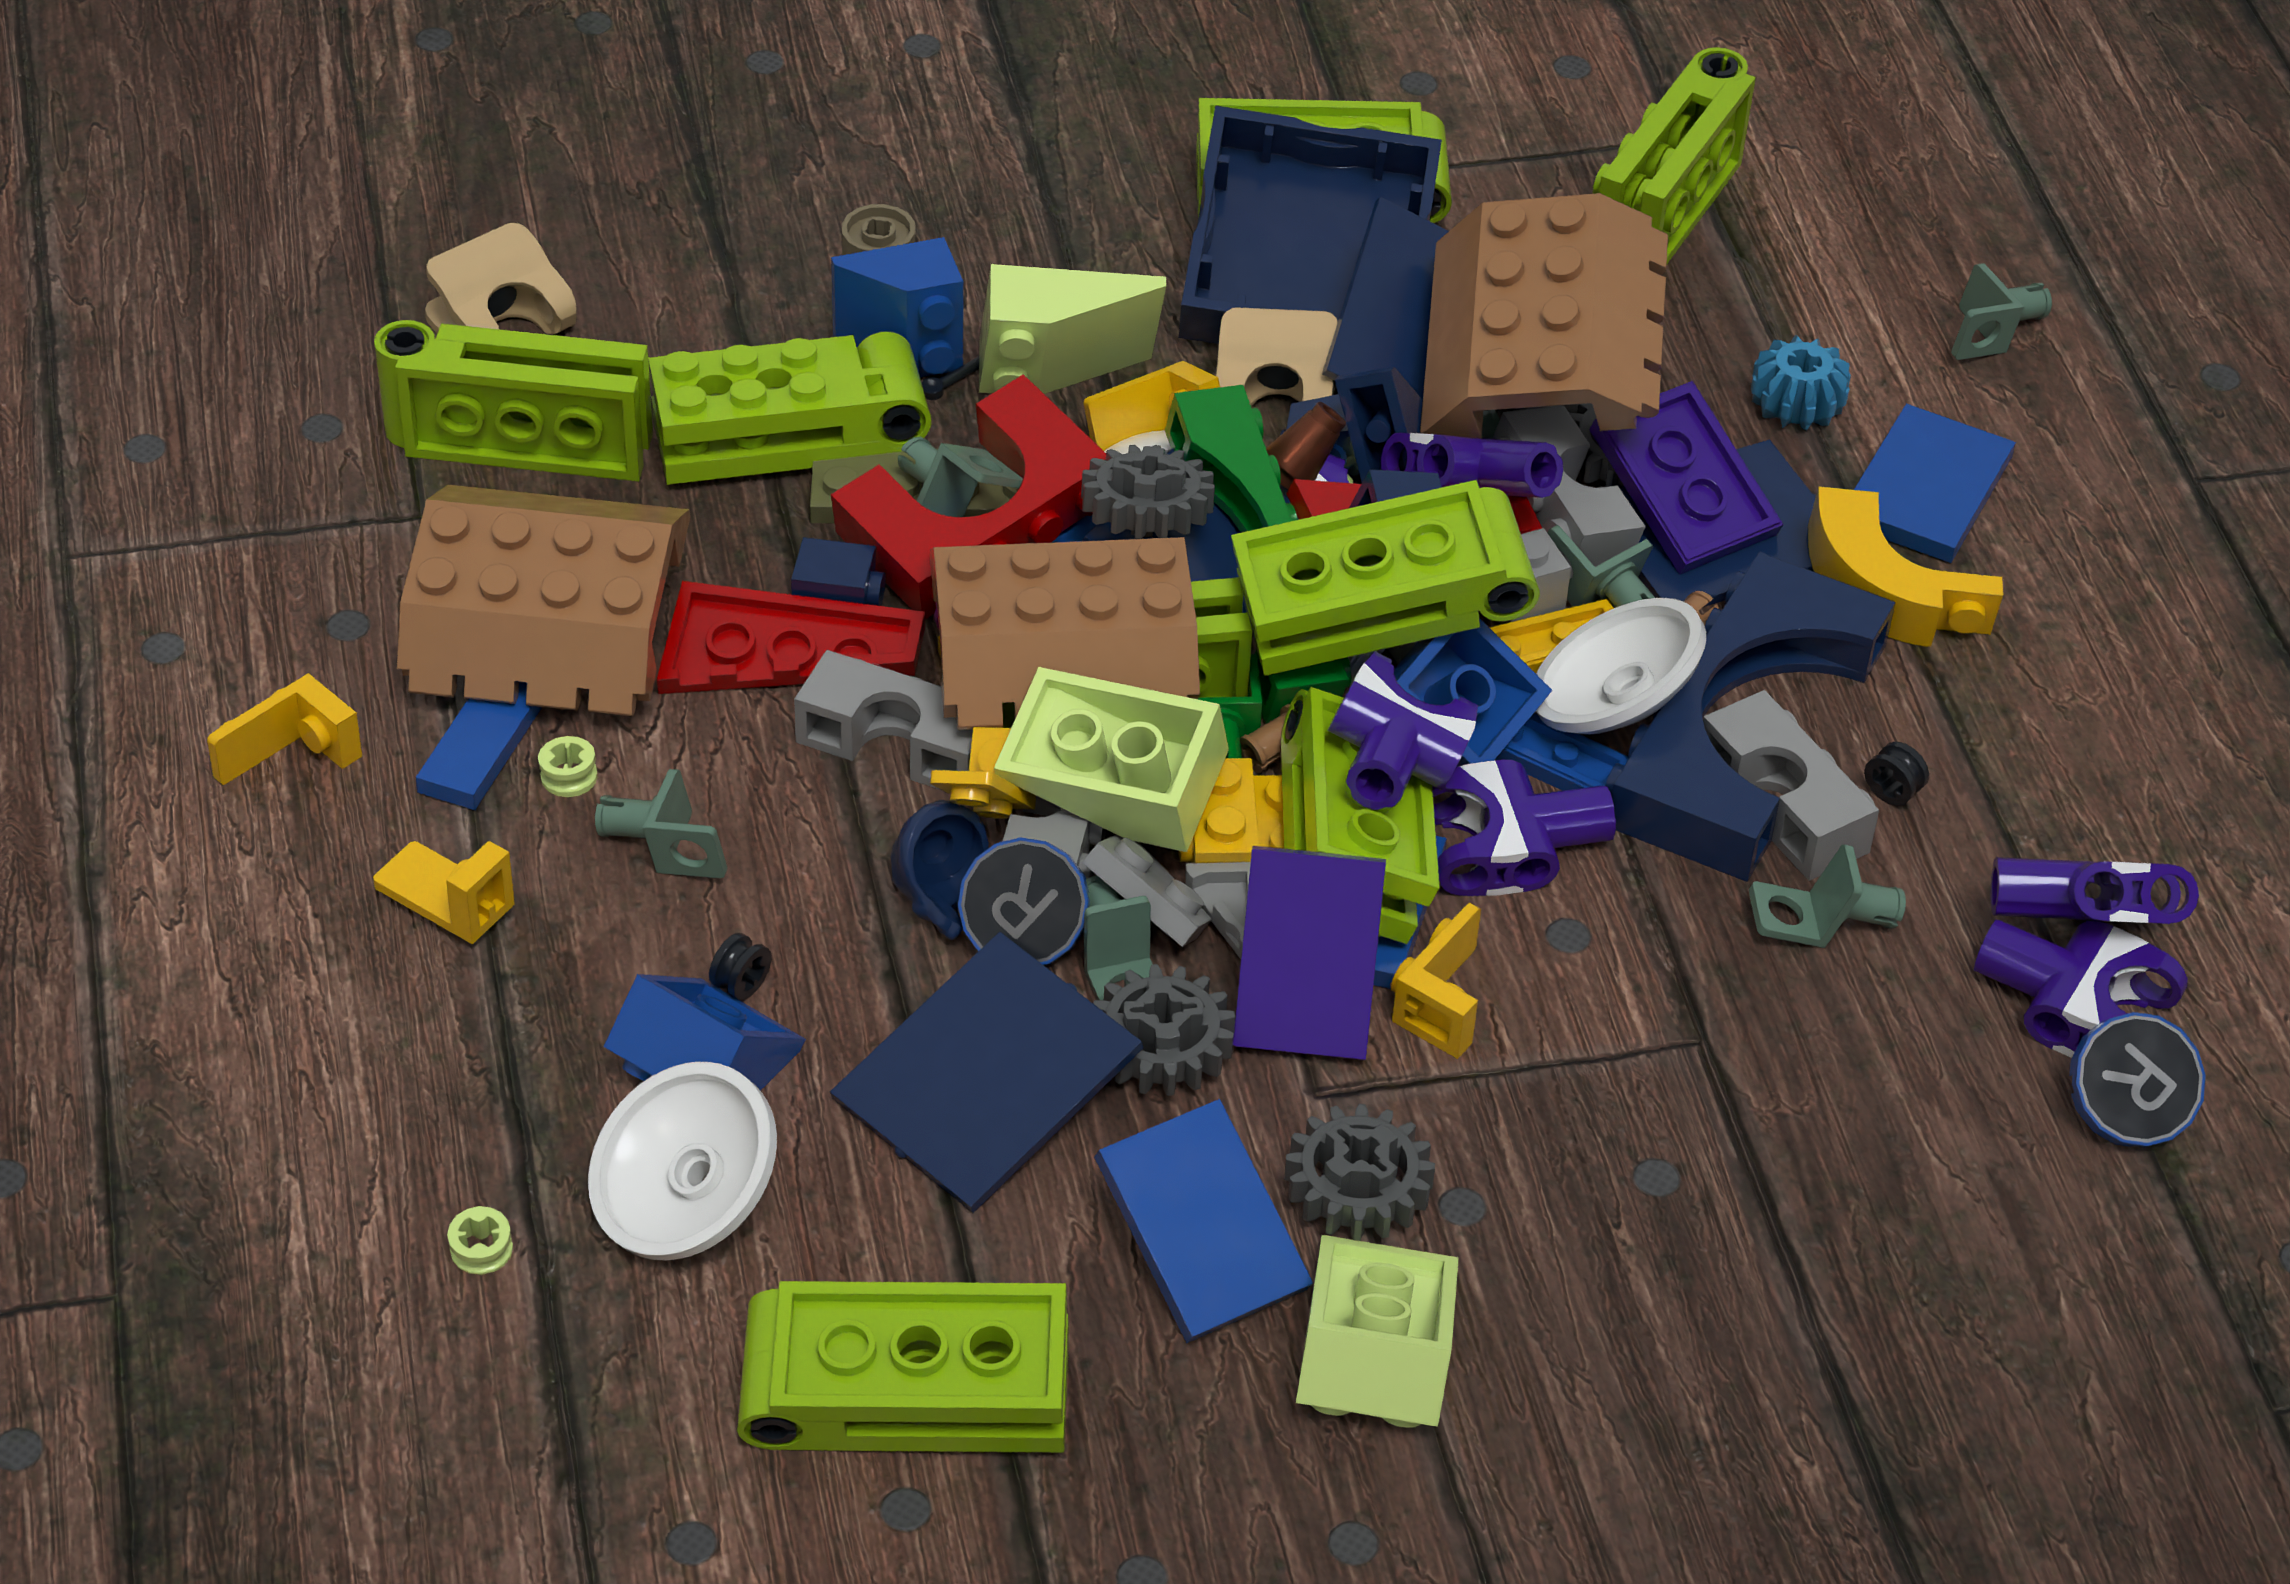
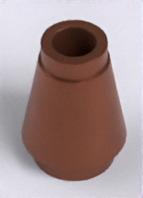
M1318 402L1312 410H1309L1266 447L1268 455H1274L1278 461L1281 474L1280 484L1288 490L1294 479L1316 480L1323 464L1340 436L1341 430L1346 425L1345 420L1328 405Z

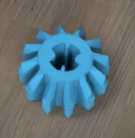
M1794 335L1789 344L1781 340H1773L1768 350L1760 351L1759 357L1754 363L1751 385L1752 402L1762 407V417L1780 418L1782 428L1790 423H1795L1807 431L1812 422L1821 426H1828L1832 417L1842 414L1843 406L1847 404L1851 378L1849 372L1850 364L1840 359L1839 348L1821 347L1819 338L1809 343L1803 342L1797 335Z

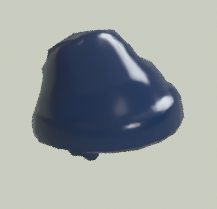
M945 800L926 804L903 824L900 834L893 844L890 856L891 881L900 892L912 900V911L917 917L932 922L949 940H955L963 930L961 918L955 911L958 909L962 879L974 859L989 849L986 829L977 813L964 805L954 804Z

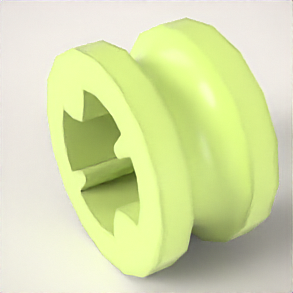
M574 736L558 737L547 742L538 754L541 770L540 777L542 785L546 790L562 797L580 796L588 792L596 784L598 778L594 747L587 740ZM573 763L579 764L571 768ZM564 764L563 769L557 768V766Z
M482 1206L469 1208L456 1215L449 1224L447 1237L452 1261L459 1269L470 1274L483 1275L495 1272L505 1266L511 1258L513 1251L511 1230L507 1218L500 1211ZM490 1234L492 1235L493 1244L487 1247L482 1243H477L469 1248L467 1238L472 1235L481 1240L487 1238Z

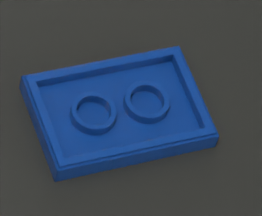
M1906 403L1854 490L1879 492V521L1886 540L1952 563L2012 459L2016 442Z
M1220 1099L1104 1147L1094 1156L1186 1343L1304 1292L1313 1284Z

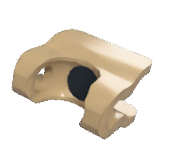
M519 223L505 224L431 258L427 263V278L440 296L427 303L425 318L436 333H438L441 323L499 329L496 322L509 317L529 320L546 334H557L576 324V302L572 290L550 264L536 238L525 226Z
M1231 308L1226 311L1221 319L1216 376L1219 377L1220 387L1243 385L1251 406L1257 400L1274 394L1291 396L1299 402L1338 394L1335 380L1322 375L1338 323L1336 317L1326 311Z

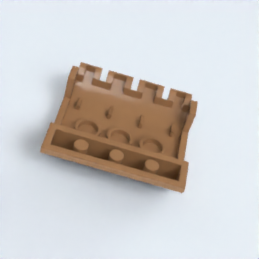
M1601 193L1482 202L1436 242L1420 433L1481 439L1483 410L1592 403L1600 431L1636 429V416L1651 418L1658 415L1661 375L1655 372L1661 369L1663 326L1658 323L1664 319L1666 277L1661 275L1666 272L1668 234L1651 227L1652 217Z
M457 485L445 486L426 499L400 601L397 669H402L403 675L409 676L408 692L454 697L457 689V677L462 675L465 676V699L516 704L519 682H527L526 705L577 711L580 704L581 688L589 689V712L633 717L636 709V700L650 701L657 671L652 639L668 567L680 566L690 521V510Z
M1185 537L933 547L930 549L933 600L937 601L941 643L944 718L957 717L958 730H973V727L1003 728L1002 703L1014 702L1015 720L1038 667L1198 699L1200 682L1197 621Z

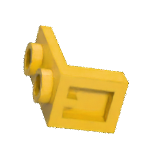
M1180 361L1085 398L1083 405L1090 438L1105 451L1110 446L1129 437L1146 432L1165 430L1174 393L1219 388V377L1185 361Z
M307 673L285 688L277 690L269 698L235 719L225 722L219 729L208 736L207 743L213 777L222 785H225L300 737L310 750L315 753H324L340 768L344 769L362 757L357 712Z
M973 727L969 771H931V785L950 794L951 803L973 806V811L980 817L1008 819L1010 814H1012V809L1035 810L1036 795L1001 778L994 771V766L1011 728Z
M412 841L373 876L374 888L472 945L515 905L510 853L491 841L484 844L469 859H464L458 864L421 843Z
M1468 903L1452 920L1450 918L1443 919L1434 930L1428 946L1416 959L1413 957L1406 958L1397 969L1391 983V991L1395 993L1392 1022L1456 1059L1473 1042L1478 1000L1468 995L1459 986L1446 981L1469 958L1477 946L1481 909L1471 903Z

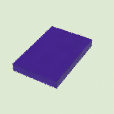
M1693 381L1660 393L1658 415L1651 418L1636 416V429L1600 431L1597 418L1593 421L1589 429L1679 575L1776 536L1784 524Z
M1262 846L1252 847L1233 1046L1366 1060L1386 859Z

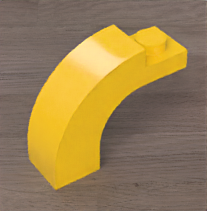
M1818 487L1808 524V547L1813 570L1818 574L1894 601L1895 607L1888 637L1913 645L1931 647L1936 629L1991 635L2003 598L2002 577L1939 571L1919 566L1898 554L1885 539L1879 521V492Z

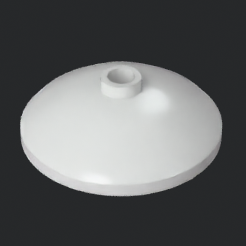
M1651 598L1621 605L1586 622L1563 639L1549 653L1536 672L1553 690L1536 710L1538 716L1546 725L1555 730L1575 734H1596L1634 724L1652 715L1685 686L1700 662L1706 644V629L1698 613L1692 606L1680 600Z
M691 1062L676 1065L651 1076L639 1084L611 1113L598 1136L590 1160L588 1173L589 1199L596 1220L604 1232L618 1245L632 1254L647 1259L666 1261L686 1258L701 1253L735 1231L760 1200L769 1182L775 1162L777 1131L773 1112L767 1099L758 1087L740 1072L728 1066L712 1062Z

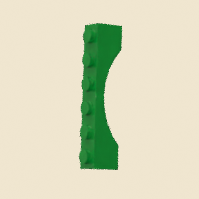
M1235 385L1174 393L1165 427L1170 447L1174 449V452L1177 450L1185 451L1184 461L1200 459L1203 461V471L1213 472V485H1215L1214 503L1232 519L1241 533L1297 520L1294 506L1291 503H1285L1280 489L1281 474L1278 461L1274 455H1268L1263 442L1264 429L1261 413L1258 408H1251L1244 386ZM1256 649L1255 654H1257L1262 696V714L1266 724L1279 717L1280 709L1287 704H1291L1293 698L1301 689L1309 691L1310 687L1343 697L1345 689L1351 685L1352 674L1348 657L1264 676Z

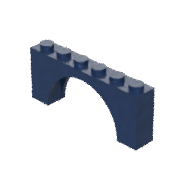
M1758 552L1746 573L1737 571L1733 576L1727 590L1723 610L1714 608L1711 611L1705 624V649L1692 677L1670 701L1653 713L1654 720L1650 726L1642 723L1638 727L1630 745L1629 760L1626 765L1616 763L1611 770L1605 786L1608 787L1614 803L1616 831L1748 882L1772 841L1780 797L1750 783L1724 761L1708 737L1703 722L1704 715L1718 699L1732 689L1754 679L1769 675L1813 672L1841 676L1865 683L1886 647L1895 602Z

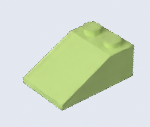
M991 264L979 340V393H994L1024 374L1043 394L1152 359L1166 290V277Z
M1038 667L994 766V771L996 775L1123 838L1187 852L1229 748L1220 704Z
M1321 1235L1296 1403L1311 1405L1315 1410L1328 1415L1339 1416L1353 1412L1382 1417L1386 1422L1399 1427L1409 1428L1419 1426L1420 1424L1438 1427L1452 1351L1459 1257Z

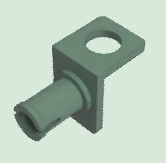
M1986 264L1974 265L1959 304V308L1965 317L1951 354L1955 359L1962 360L2006 353L2019 321L2044 319L2049 315L2052 308V297L2049 289H2043L2044 284L2038 282L2026 286L2007 288ZM1978 329L1985 339L1972 343V336Z
M914 437L908 440L901 450L915 459V464L905 456L898 455V465L901 470L912 475L923 484L917 502L941 515L963 517L978 482L1020 488L1023 482L1022 477L985 449L941 443L937 450L925 438Z
M1556 525L1548 530V535L1557 548L1567 556L1573 569V578L1569 579L1567 600L1573 607L1607 598L1615 607L1639 600L1655 598L1638 578L1653 548V545L1647 539L1595 567L1560 526Z
M679 769L668 770L660 790L653 800L616 798L611 795L601 796V804H597L595 812V826L599 836L646 839L656 873L724 878L728 867L717 830L712 826L688 824L692 808ZM680 840L692 841L698 844L706 852L707 858L692 860L682 856L676 850Z
M1845 844L1840 846L1810 892L1758 881L1753 882L1749 888L1756 928L1760 935L1822 948L1827 946L1846 919L1894 929L1898 926L1897 921L1903 919L1906 907L1905 893L1901 888L1885 887L1861 881L1854 848ZM1781 902L1792 908L1799 918V924L1789 925L1778 920L1771 913L1769 903Z
M1095 875L1086 879L1090 903L1084 912V972L1096 1000H1104V986L1108 982L1115 984L1124 980L1125 971L1131 969L1141 979L1149 977V970L1151 965H1153L1150 959L1151 905L1146 896L1122 900L1118 892Z

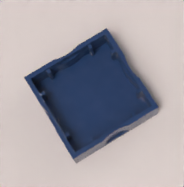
M1215 105L1203 175L1197 228L1193 233L1181 303L1178 338L1219 344L1221 319L1224 313L1231 308L1326 311L1332 313L1338 322L1375 201L1382 197L1428 221L1430 220L1442 140L1368 128H1328L1314 125L1295 117Z

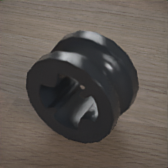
M1897 741L1888 743L1879 752V755H1875L1865 765L1864 770L1865 779L1871 791L1882 801L1895 806L1905 805L1929 780L1928 766L1923 757L1911 746Z
M735 933L727 938L715 953L709 969V981L717 988L725 989L728 987L730 995L737 1000H745L752 996L765 980L772 962V953L769 948L762 944L752 946V940L749 936L743 933Z

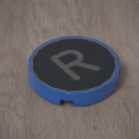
M1020 837L996 843L974 859L961 882L958 909L963 931L978 951L997 933L1001 932L1041 964L1047 965L1054 963L1075 947L1084 932V912L1089 907L1090 899L1086 877L1069 854L1050 842Z
M2132 1012L2104 1020L2082 1037L2071 1058L2069 1076H2072L2074 1093L2071 1095L2076 1111L2094 1133L2115 1145L2147 1147L2172 1140L2192 1124L2204 1101L2206 1074L2198 1049L2180 1027L2159 1015Z

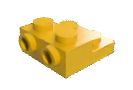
M1225 758L1188 851H1179L1180 862H1251L1253 846L1284 849L1282 775H1253L1252 758Z

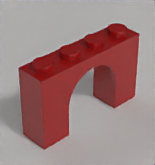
M1024 374L976 403L979 443L995 458L1023 478V482L1016 494L1001 507L972 517H951L938 514L917 502L880 464L831 494L836 533L847 543L875 546L876 571L885 572L886 584L912 610L924 611L925 619L935 613V603H937V601L933 600L930 566L931 548L1051 543L1062 531L1085 516L1093 515V512H1083L1082 473L1083 470H1090V460L1092 458L1106 460V453Z

